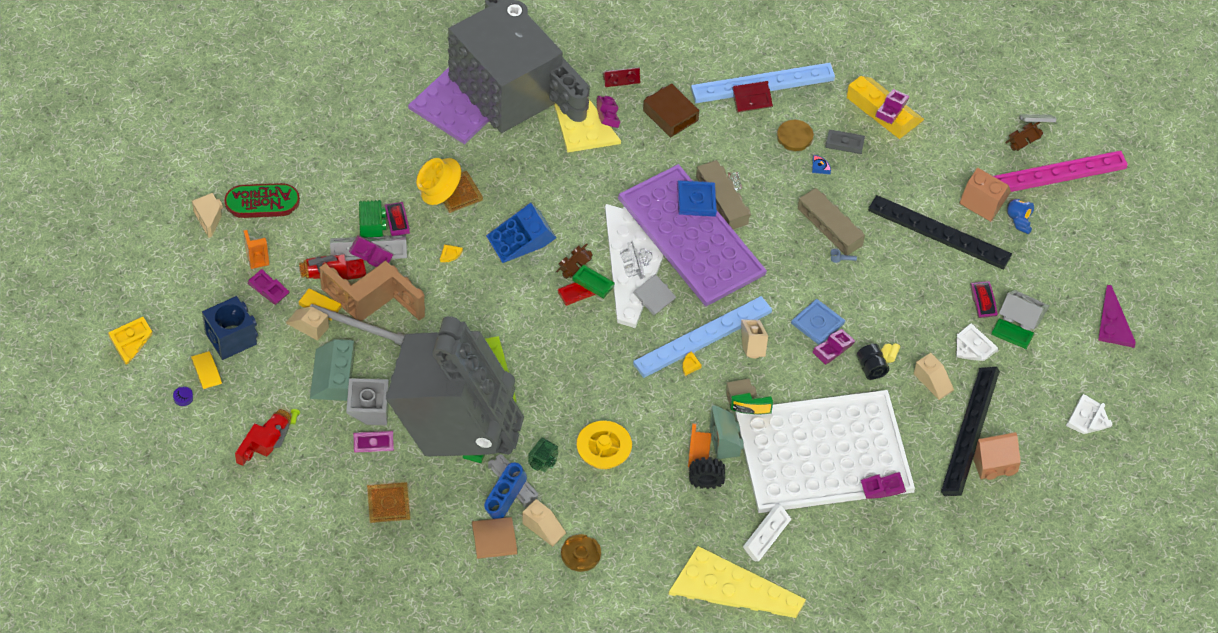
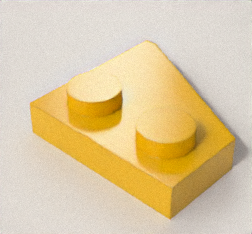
M142 316L108 332V336L127 365L152 336V330Z

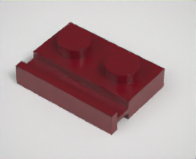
M763 81L733 86L736 112L772 108L773 103L768 86L769 82Z

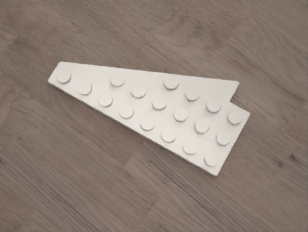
M606 204L605 214L612 279L615 282L614 298L617 323L636 328L644 306H642V302L633 292L655 274L657 275L664 255L625 207L622 209Z

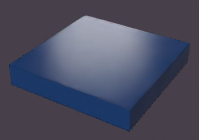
M678 180L679 215L716 217L714 182Z

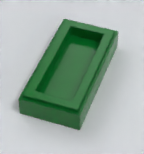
M584 264L572 277V281L603 299L615 285V282Z
M999 318L991 335L1027 350L1034 332Z

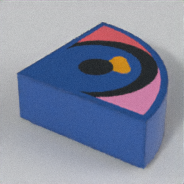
M813 155L812 173L831 174L829 163L824 158Z

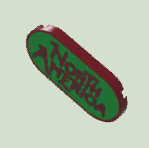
M249 184L231 188L226 193L224 202L226 210L238 218L281 217L290 215L292 211L299 207L300 197L296 188L289 184Z

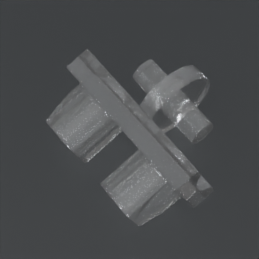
M630 241L628 242L629 248L620 251L624 263L631 260L633 262L624 266L625 273L628 278L636 275L640 279L645 278L642 263L644 266L649 265L653 258L652 252L645 250V248H641L640 252H638L634 242Z

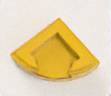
M444 244L440 262L456 260V257L462 254L463 248Z
M692 351L685 356L682 364L685 376L702 368L701 363Z

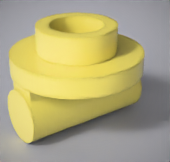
M888 343L881 349L887 363L895 361L900 349L899 344L891 345Z

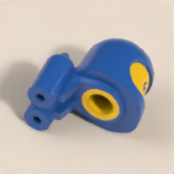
M1014 199L1009 203L1007 213L1013 219L1017 230L1030 234L1032 227H1030L1028 219L1034 211V204Z

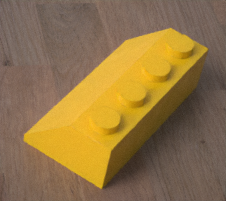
M860 76L849 84L847 99L898 139H901L924 121V118L905 105L892 124L887 123L875 116L890 92L872 78Z

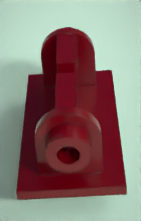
M640 67L604 71L603 80H605V87L641 83Z

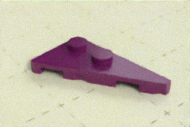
M1107 285L1098 341L1135 348L1136 341L1112 285Z

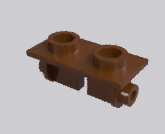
M1032 122L1027 124L1020 133L1016 130L1009 135L1010 139L1005 143L1010 142L1011 149L1019 151L1028 145L1026 138L1030 144L1040 139L1043 135V131L1037 128L1040 122L1034 125Z
M586 243L582 248L577 246L571 252L573 255L571 258L568 259L566 256L558 264L560 268L556 272L558 273L561 270L563 277L566 279L573 277L580 269L576 263L582 267L583 264L585 265L592 259V252L585 249L588 244Z

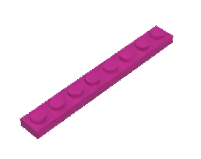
M1116 151L995 175L993 177L1009 185L1011 192L1124 170L1127 169L1128 164L1122 151Z

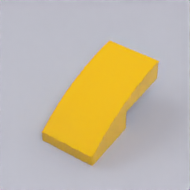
M210 351L191 356L193 366L203 389L222 384Z

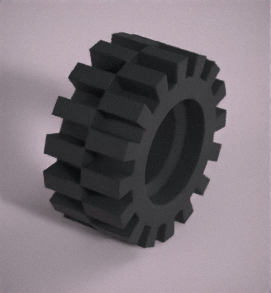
M702 457L701 460L695 459V462L692 461L689 465L690 484L696 488L700 486V489H709L710 487L716 489V486L721 487L725 483V464L716 458L712 460V457H708V459Z

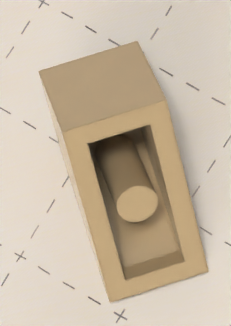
M213 193L192 201L193 212L208 238L213 236L222 217L221 209H223L220 199H216Z
M314 307L297 309L286 322V324L317 341L329 328L328 315Z
M741 320L742 347L746 356L754 359L765 357L768 334L761 321Z
M932 353L916 362L914 375L938 400L954 391L944 365Z
M537 499L523 511L522 524L552 547L566 534L553 512Z

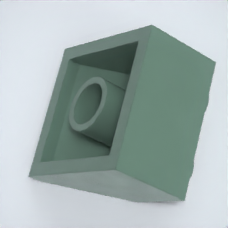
M716 405L712 406L709 428L716 458L740 457L741 449H744L743 438H739L738 435L740 433L739 422L735 421L733 413Z

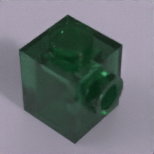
M541 437L528 454V464L534 470H541L544 473L548 468L552 469L557 461L558 446Z

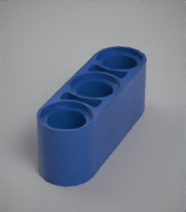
M510 463L505 468L485 501L484 508L492 519L503 518L527 480V475L519 463ZM515 472H520L518 476L512 477ZM509 488L508 493L502 494L503 490ZM499 505L496 511H491L494 506Z

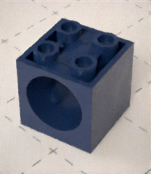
M237 296L202 311L205 334L222 360L257 345L256 320L253 315L250 316L248 314L244 301L240 302ZM228 326H238L236 328L226 329V327Z

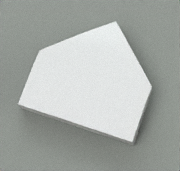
M969 324L957 334L958 358L985 361L998 351V347L972 324Z
M1083 394L1066 426L1087 434L1112 426V422L1108 420L1104 410V403L1100 405Z

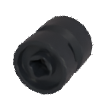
M878 344L866 345L857 352L856 356L868 380L882 378L889 372L890 368Z

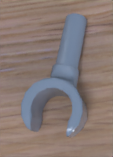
M838 249L831 250V261L834 263H838L841 260H857V256L842 255Z

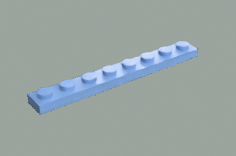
M825 63L691 85V92L695 103L734 97L733 86L768 81L770 91L834 81L835 75L831 64Z
M760 296L634 360L633 365L642 377L645 378L684 358L689 352L692 351L694 353L741 329V320H758L772 313V308Z

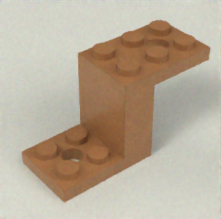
M386 261L353 285L346 279L343 280L338 275V272L334 268H330L326 263L319 267L321 289L334 301L340 303L342 308L356 320L363 321L393 298L419 321L425 317V295L423 291L413 286L407 277H403L394 265H390Z

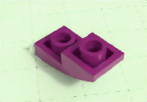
M597 96V111L601 123L618 128L621 121L616 114L619 107L615 100L610 96Z

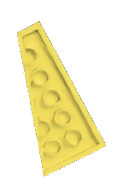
M590 100L587 117L582 122L571 120L566 114L561 112L557 104H554L567 152L621 144L620 138L613 129L601 123L598 111Z
M697 546L669 591V595L684 596L688 599L706 600L711 603L738 608L745 607L755 611H767L772 614L793 618L798 616L806 602V599Z

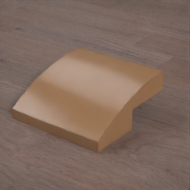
M512 517L472 521L477 559L517 554Z

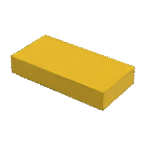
M308 289L299 300V305L304 308L314 304L337 313L342 308L340 303L312 289Z

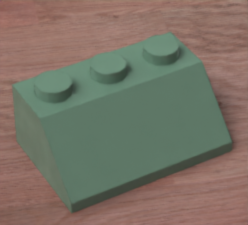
M334 339L316 349L310 399L347 401L349 378H352L354 363V340Z

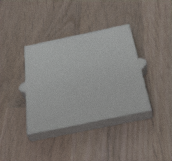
M1020 114V120L1025 122H1056L1057 119L1056 116Z
M656 274L633 292L642 302V306H645L653 316L676 298L669 290L668 285L664 284Z

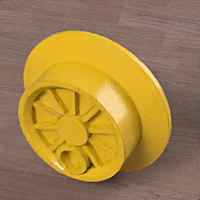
M433 158L422 166L417 175L416 184L418 189L421 190V197L428 205H438L453 194L461 178L460 164L452 158Z
M611 421L593 422L584 427L577 438V451L580 457L586 463L598 469H610L622 464L629 457L632 450V440L627 430Z

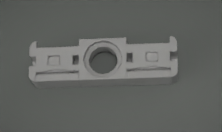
M499 454L496 456L495 461L492 459L488 462V469L491 468L495 475L500 478L510 462L503 455ZM515 472L512 477L518 476L519 472ZM526 481L517 498L523 504V507H528L536 499L538 500V493Z

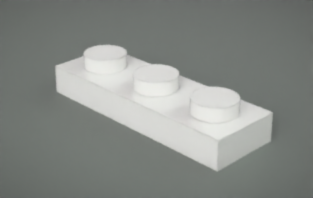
M775 505L743 546L752 560L760 561L791 521L790 516L782 505Z

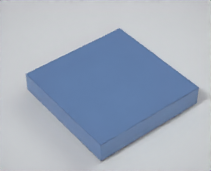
M816 299L791 321V324L820 345L829 338V335L835 333L843 326L845 320Z

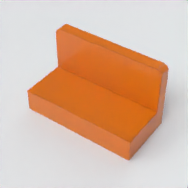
M244 230L245 249L250 268L255 269L268 266L269 256L266 238L250 241L248 231Z
M694 423L692 424L688 468L692 461L695 462V459L701 460L702 457L708 459L710 451L711 433L696 432V424Z

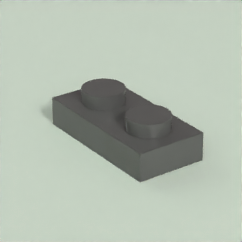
M829 129L826 148L862 154L865 136Z

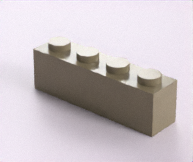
M717 160L698 166L697 180L699 182L715 183L716 209L729 226L734 230L748 225L751 212L747 206L745 207L740 193H737L734 189L733 181L728 179L725 168L720 166Z
M815 188L799 198L798 210L844 255H849L863 246L865 238L863 231L857 228L849 217L841 213L839 208L832 204L824 193Z

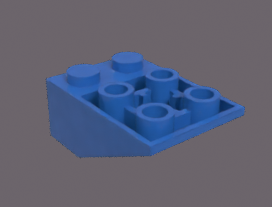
M529 203L486 235L502 263L541 249L557 238L540 210L532 203Z

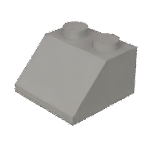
M1014 290L1007 294L999 314L1003 315L1004 320L1012 323L1014 321L1021 323L1020 327L1031 331V329L1038 327L1050 305Z
M349 378L346 413L367 425H387L389 403L386 400V392L389 390V380Z

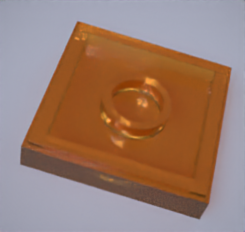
M467 170L461 172L457 188L443 202L449 213L483 201V196Z
M407 482L367 485L370 523L410 520Z

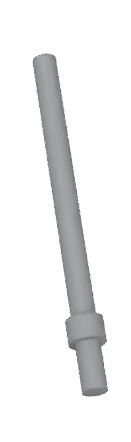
M310 305V307H314L327 314L330 319L395 341V344L401 345L404 341L405 335L398 332L396 334L320 306Z

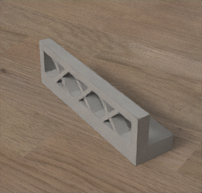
M406 235L365 238L393 253L391 259L407 258ZM356 237L330 238L331 255L344 254L345 261L361 259L349 252Z

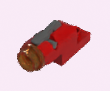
M344 254L318 256L299 263L301 278L306 277V279H320L319 267L325 263L330 268H334L343 280L358 279L366 275L363 259L345 261Z
M278 409L263 426L254 423L235 452L236 463L244 466L246 461L252 459L254 452L267 457L274 448H280L288 432L291 415L285 410Z

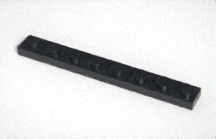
M876 195L869 206L868 211L1002 270L1005 269L1012 257V253L881 196Z
M997 366L979 368L941 489L943 496H962L978 439L980 438L1000 373Z

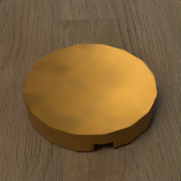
M788 120L779 126L777 132V139L780 145L782 144L785 149L790 151L805 150L806 147L812 144L814 137L813 129L810 125L801 120Z
M584 534L573 535L564 542L561 548V558L563 563L571 570L578 572L589 571L599 563L601 548L594 538L591 539Z

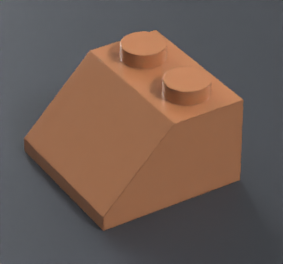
M977 167L966 185L959 204L991 222L1011 193L1009 185Z
M1016 432L978 439L973 461L980 479L987 478L992 480L997 476H1012L1018 472L1021 461Z

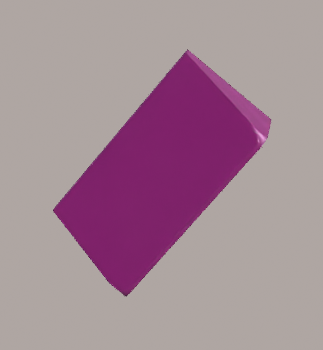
M393 431L353 433L354 453L394 451Z

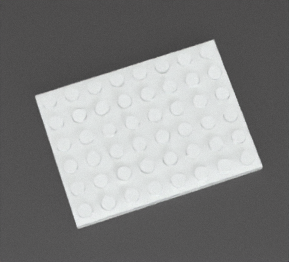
M888 390L775 404L770 414L757 415L735 412L736 421L739 422L740 438H743V451L758 513L770 512L775 505H782L784 510L866 499L860 480L878 474L882 478L900 472L906 492L901 494L914 493V483Z

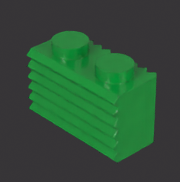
M381 200L359 201L360 236L363 238L383 237V230H386V219L382 218H386L385 207H382Z

